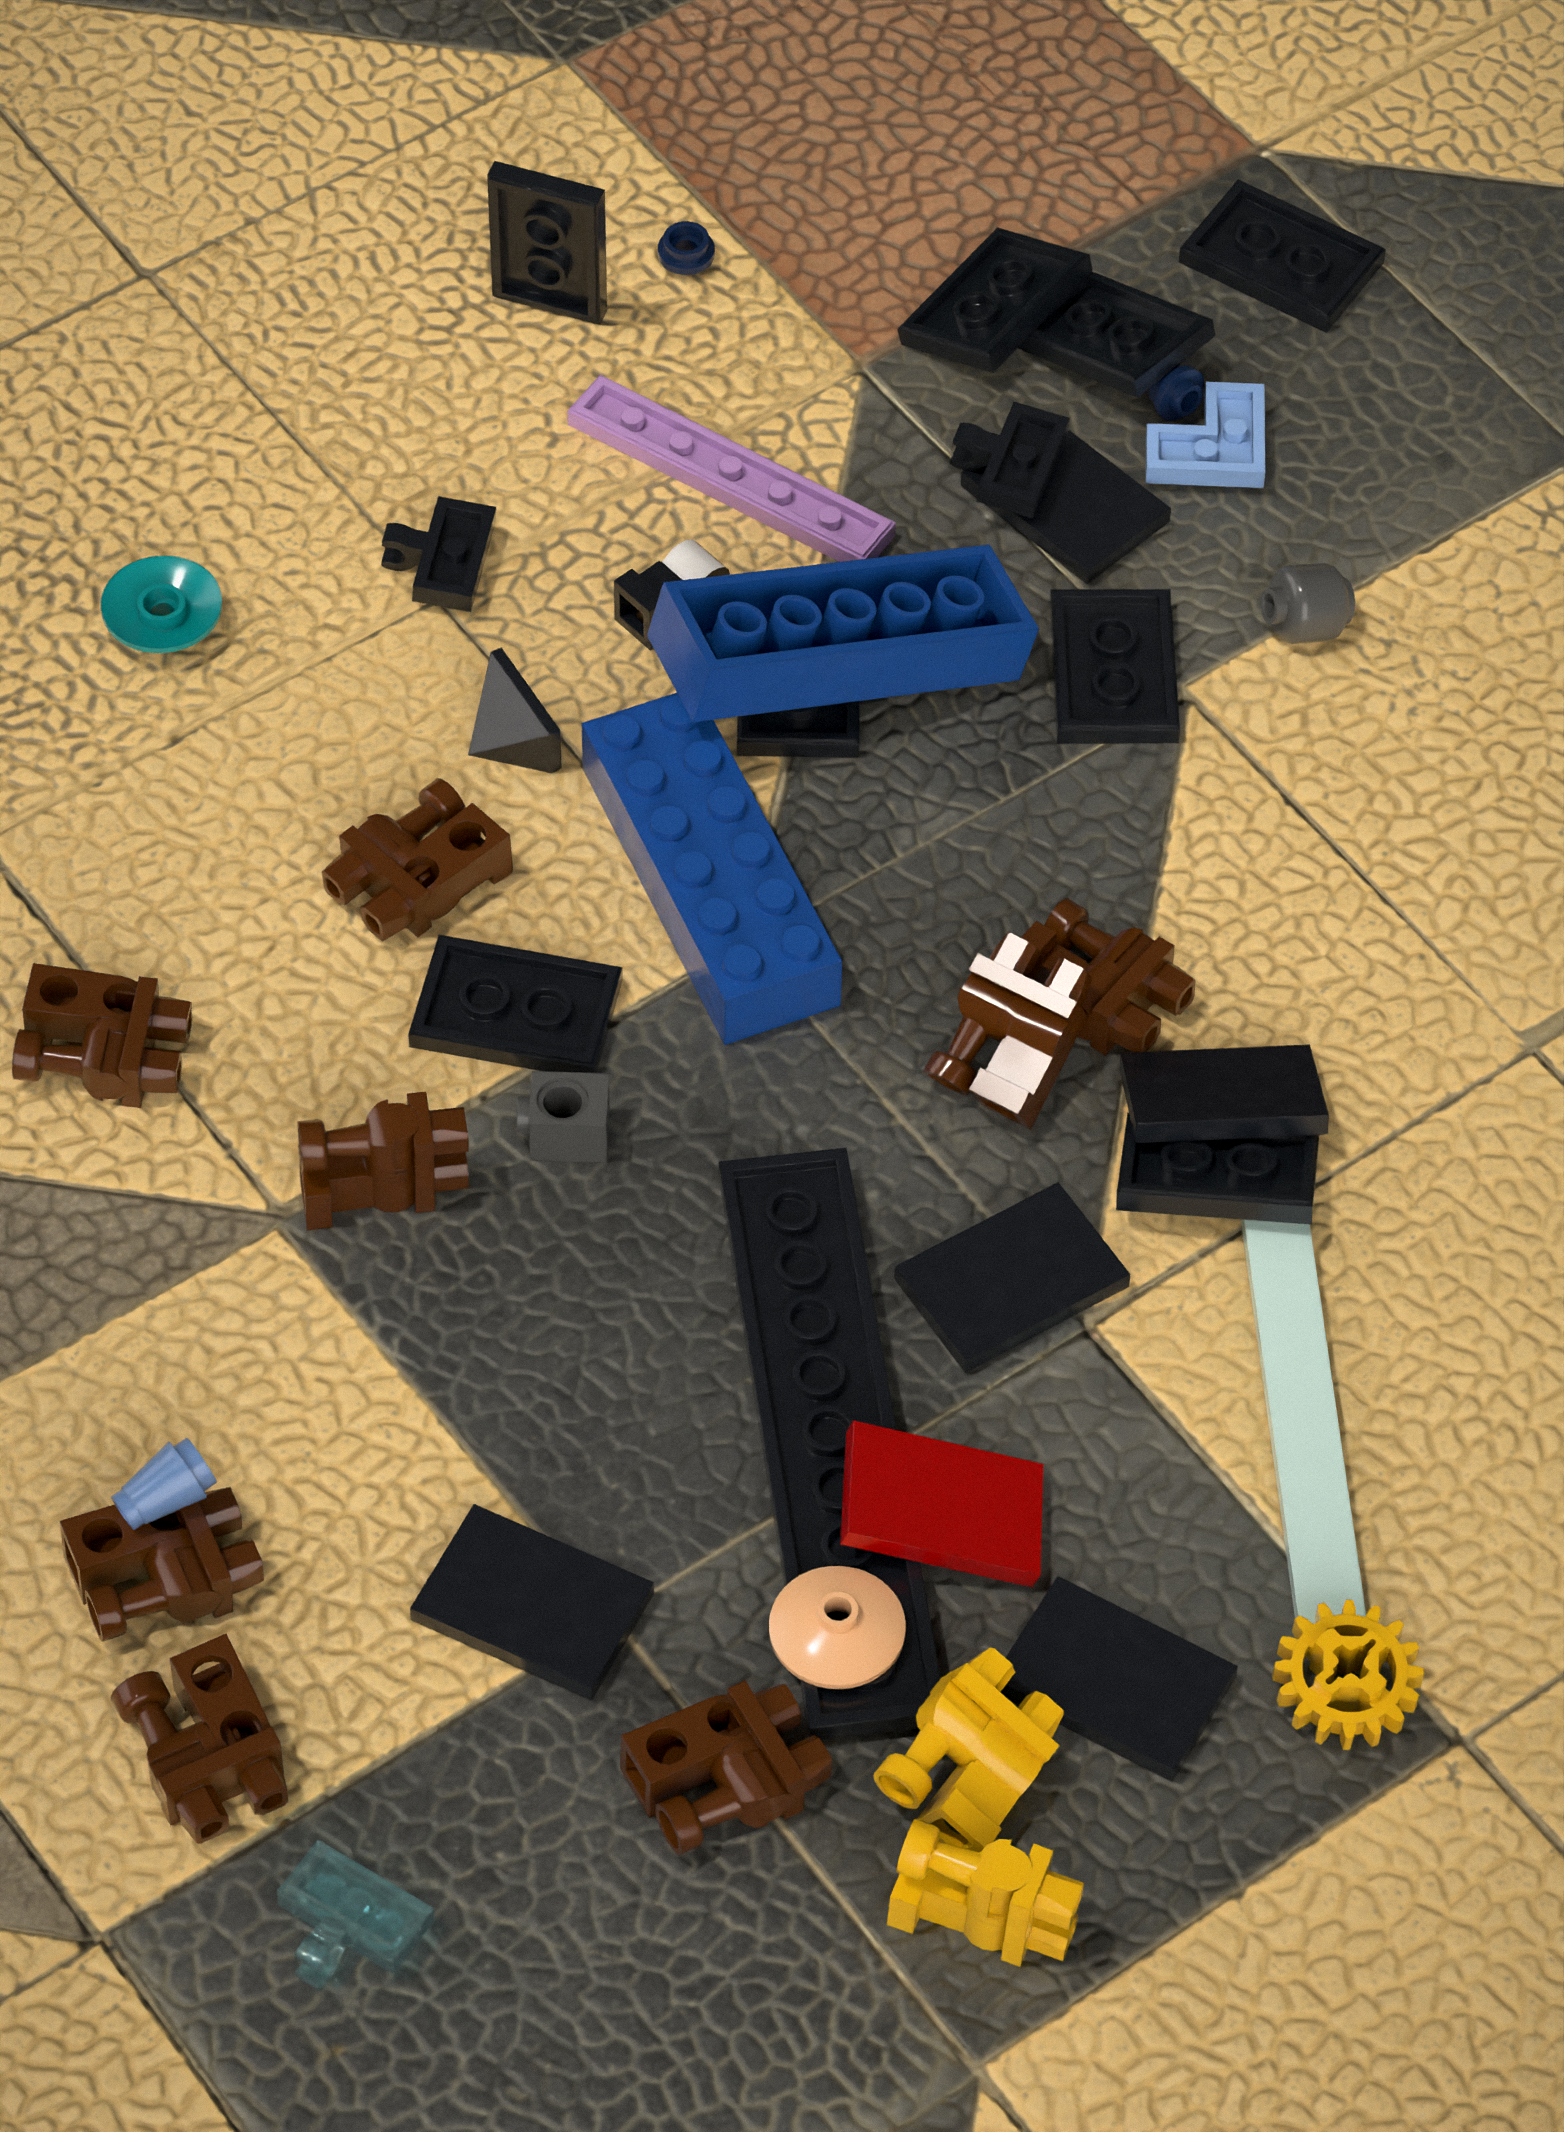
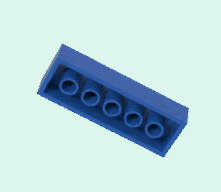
M989 544L663 582L647 637L691 720L699 722L1018 681L1021 678L1039 628Z
M674 693L581 723L583 771L723 1044L727 1045L841 1006L842 960L714 720L693 722L678 693Z

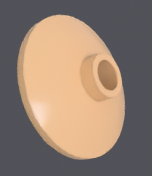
M827 1566L799 1575L782 1589L775 1599L770 1612L769 1636L775 1655L790 1673L800 1680L817 1687L849 1689L874 1681L895 1663L905 1641L906 1620L899 1599L882 1580L857 1568ZM839 1611L849 1614V1617L836 1621L830 1619L826 1614Z

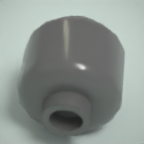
M1329 564L1288 565L1277 570L1270 581L1269 588L1263 591L1261 597L1262 616L1267 624H1271L1276 635L1287 643L1298 644L1330 641L1337 638L1342 633L1346 624H1349L1355 612L1354 590L1349 580L1344 578L1334 566Z

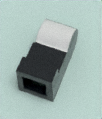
M693 539L685 540L675 546L663 561L656 562L642 573L638 574L633 569H630L614 580V619L645 647L652 650L653 646L647 637V633L663 582L730 575L729 569ZM639 611L643 613V622L637 617Z

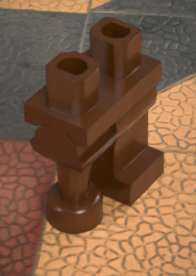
M436 778L419 792V807L396 821L388 815L374 814L368 816V820L358 829L352 825L340 834L341 854L322 871L323 886L326 893L340 905H346L363 891L372 897V899L360 907L361 918L367 929L382 942L404 928L409 929L415 936L420 937L432 927L431 920H437L448 914L463 896L488 879L495 885L513 872L510 834L474 803L465 807L457 791L441 778ZM435 826L438 827L437 830H435L433 833H431L429 836H427L420 842V840L427 833H429ZM480 832H482L486 837L485 840L481 837Z
M1069 898L1063 899L1052 910L1045 925L1036 921L1021 937L1036 946L1041 952L1028 978L1044 985L1058 958L1066 959L1084 968L1092 977L1086 999L1081 1006L1089 1019L1080 1035L1077 1034L1076 1037L1091 1040L1090 1047L1105 1056L1116 1044L1133 1052H1147L1156 1042L1161 1032V1018L1147 1010L1153 1004H1156L1171 1014L1180 1016L1194 999L1196 980L1173 964L1175 945L1160 936L1154 941L1143 933V929L1135 927L1122 930L1119 934L1113 936L1088 924L1089 914L1087 909ZM1075 946L1093 960L1087 964V961L1068 950Z
M1007 932L993 950L990 958L977 953L969 968L972 974L959 990L957 999L963 1017L948 1052H933L923 1073L937 1083L959 1094L967 1096L971 1092L982 1106L1031 1130L1073 1047L1077 1034L1080 1035L1089 1019L1081 1006L1086 999L1092 977L1084 968L1066 959L1058 958L1044 985L1028 978L1041 952L1029 941ZM988 1037L1000 1042L987 1068L981 1067L977 1073L970 1064Z
M33 963L22 1008L24 1030L19 1029L13 1051L12 1076L14 1080L38 1081L42 1076L43 1070L81 1078L84 1088L93 1098L103 1101V1098H121L122 1106L141 1108L144 1092L178 1093L182 1074V1051L154 1048L156 1040L179 1043L189 1042L193 1021L192 1002L159 996L158 978L139 976L137 982L131 978L119 975ZM53 1039L82 1042V1046L52 1045Z
M426 1092L407 1093V1105L404 1103L388 1104V1099L377 1103L368 1113L365 1124L326 1131L324 1122L320 1119L297 1121L299 1177L307 1230L331 1228L332 1212L371 1207L384 1212H399L408 1209L413 1204L415 1205L416 1213L435 1211V1192L469 1188L466 1152H469V1138L464 1107L429 1110Z
M231 1487L205 1492L207 1498L148 1524L144 1523L134 1531L127 1524L115 1504L60 1521L65 1561L83 1605L87 1604L94 1628L101 1642L124 1635L127 1631V1619L166 1611L171 1618L182 1623H195V1619L208 1615L211 1612L214 1618L234 1612L232 1594L246 1590L264 1581L262 1559L251 1538L219 1549L215 1538L242 1529V1516ZM144 1574H148L150 1579L118 1594L112 1586Z
M223 1634L170 1658L174 1692L185 1712H189L195 1724L177 1731L164 1711L169 1704L170 1693L158 1672L147 1671L136 1674L123 1681L113 1691L111 1701L120 1718L125 1723L138 1724L148 1747L147 1761L152 1789L161 1802L162 1810L170 1826L180 1822L196 1843L201 1844L223 1834L230 1827L229 1817L222 1802L244 1793L255 1815H265L288 1803L281 1742L273 1727L270 1726L267 1716L227 1634ZM219 1662V1664L193 1675L195 1670L202 1664Z
M745 1680L727 1688V1695H717L621 1735L620 1770L648 1817L657 1816L659 1826L666 1841L677 1855H682L699 1847L704 1840L703 1829L738 1817L744 1824L758 1828L767 1826L768 1822L781 1815L784 1819H787L802 1812L804 1793L831 1777L833 1761L821 1739L815 1735L788 1748L782 1740L780 1734L800 1726L801 1712L798 1703L786 1684L754 1694ZM711 1778L718 1787L692 1803L686 1797L680 1795L710 1781Z

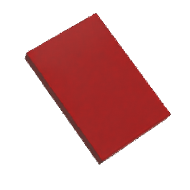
M853 1420L846 1432L840 1545L1033 1588L1041 1576L1044 1464Z

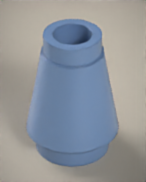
M185 1438L175 1446L168 1441L121 1487L122 1490L111 1496V1499L127 1524L134 1531L144 1523L148 1524L207 1498L204 1491L216 1484L217 1481L198 1450L188 1438Z

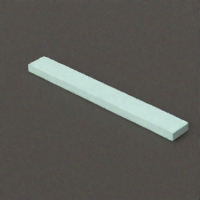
M1241 1219L1295 1618L1300 1615L1314 1624L1318 1604L1325 1603L1333 1615H1339L1342 1613L1345 1600L1350 1599L1353 1600L1356 1607V1615L1365 1617L1366 1610L1310 1224Z

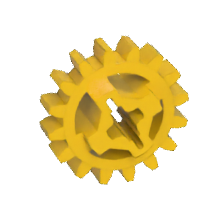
M1350 1599L1345 1600L1342 1613L1339 1615H1333L1325 1603L1318 1604L1314 1624L1299 1615L1294 1619L1292 1628L1295 1638L1282 1636L1279 1641L1277 1655L1283 1660L1275 1662L1272 1681L1285 1685L1279 1689L1277 1696L1278 1706L1290 1707L1296 1705L1297 1708L1291 1725L1297 1730L1309 1722L1317 1726L1315 1742L1320 1745L1328 1738L1331 1732L1340 1735V1743L1343 1750H1350L1354 1736L1358 1734H1363L1369 1745L1374 1747L1379 1743L1382 1725L1389 1731L1397 1734L1402 1730L1405 1719L1402 1711L1414 1713L1420 1695L1413 1689L1421 1687L1424 1668L1411 1664L1416 1661L1419 1646L1417 1642L1400 1644L1399 1639L1401 1638L1404 1624L1397 1620L1390 1623L1387 1627L1379 1623L1381 1607L1374 1605L1364 1617L1356 1615V1607L1353 1600ZM1305 1658L1311 1661L1309 1669L1316 1675L1314 1684L1310 1688H1308L1303 1675L1302 1666ZM1386 1661L1390 1666L1393 1676V1688L1391 1691L1386 1689L1387 1680L1379 1673L1382 1664ZM1361 1669L1359 1678L1351 1673L1352 1671L1358 1672ZM1336 1671H1338L1341 1675L1344 1676L1343 1678H1341V1677L1339 1676V1677L1334 1681L1335 1675H1336Z

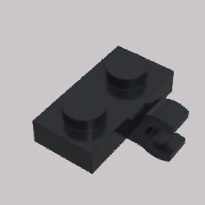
M1013 402L1000 435L988 432L972 423H960L953 439V444L956 445V448L951 457L950 464L964 471H976L986 467L978 486L976 502L1033 518L1068 434L1070 418Z
M438 496L428 532L416 530L404 524L387 523L382 539V546L385 547L381 566L394 571H406L418 565L413 583V602L471 612L496 523V507Z

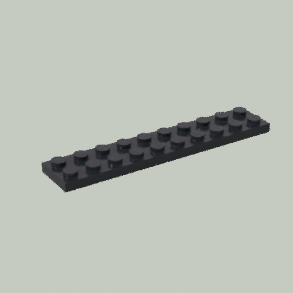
M847 1147L719 1161V1183L784 1586L799 1575L821 1567L846 1566L857 1568L876 1576L889 1586L899 1599L906 1620L905 1641L899 1657L889 1670L874 1681L849 1689H827L800 1680L809 1737L815 1735L821 1740L919 1729L916 1721L918 1709L931 1695L930 1691L941 1678L921 1564L916 1561L840 1545L846 1432L853 1420L897 1430ZM839 1611L826 1614L830 1619L836 1621L849 1617V1614Z

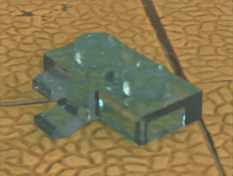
M317 1840L277 1890L278 1905L316 1927L297 1949L295 1959L302 1962L296 1971V1977L318 1990L327 1983L334 1973L347 1946L394 1974L434 1923L433 1907Z

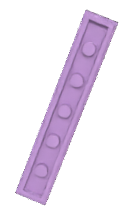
M602 375L598 376L567 411L569 426L839 562L877 558L895 537L896 522Z

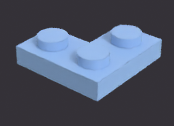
M1206 382L1204 425L1147 423L1145 483L1264 487V384Z

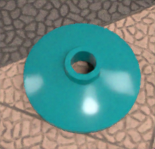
M176 556L147 557L126 565L108 581L101 597L103 622L111 635L132 649L148 653H170L198 643L214 629L222 611L221 591L213 575L198 563Z

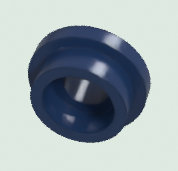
M682 221L669 226L658 243V259L661 265L675 274L693 275L700 273L712 264L715 257V244L703 226L695 222Z
M1178 365L1149 389V398L1154 404L1156 413L1167 421H1175L1193 413L1203 397V375L1190 365Z

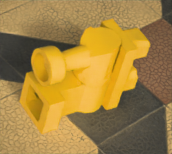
M990 1647L968 1663L940 1678L930 1691L931 1695L918 1709L916 1721L920 1732L905 1755L899 1753L889 1754L873 1775L875 1783L888 1798L905 1808L917 1809L932 1789V1780L928 1772L946 1754L958 1766L917 1819L935 1825L940 1829L939 1842L976 1852H981L987 1844L995 1840L1002 1830L1000 1827L1002 1821L1019 1797L1034 1781L1043 1763L1047 1762L1060 1746L1052 1737L1064 1715V1710L1046 1694L1038 1691L1027 1695L1018 1708L1001 1693V1690L1015 1674V1670L1013 1669V1664L995 1648ZM944 1819L952 1827H954L960 1834H957L954 1831L950 1830L948 1826L945 1824Z
M916 1818L913 1820L897 1863L896 1872L900 1874L890 1896L887 1917L888 1926L913 1934L918 1920L921 1918L964 1933L973 1945L982 1950H1002L1001 1960L1021 1967L1027 1949L1061 1961L1064 1960L1077 1926L1079 1915L1076 1912L1083 1894L1084 1883L1050 1871L1054 1850L1033 1843L1028 1857L1022 1850L1011 1846L1012 1840L998 1839L987 1844L981 1852H976L939 1842L940 1829L937 1826Z

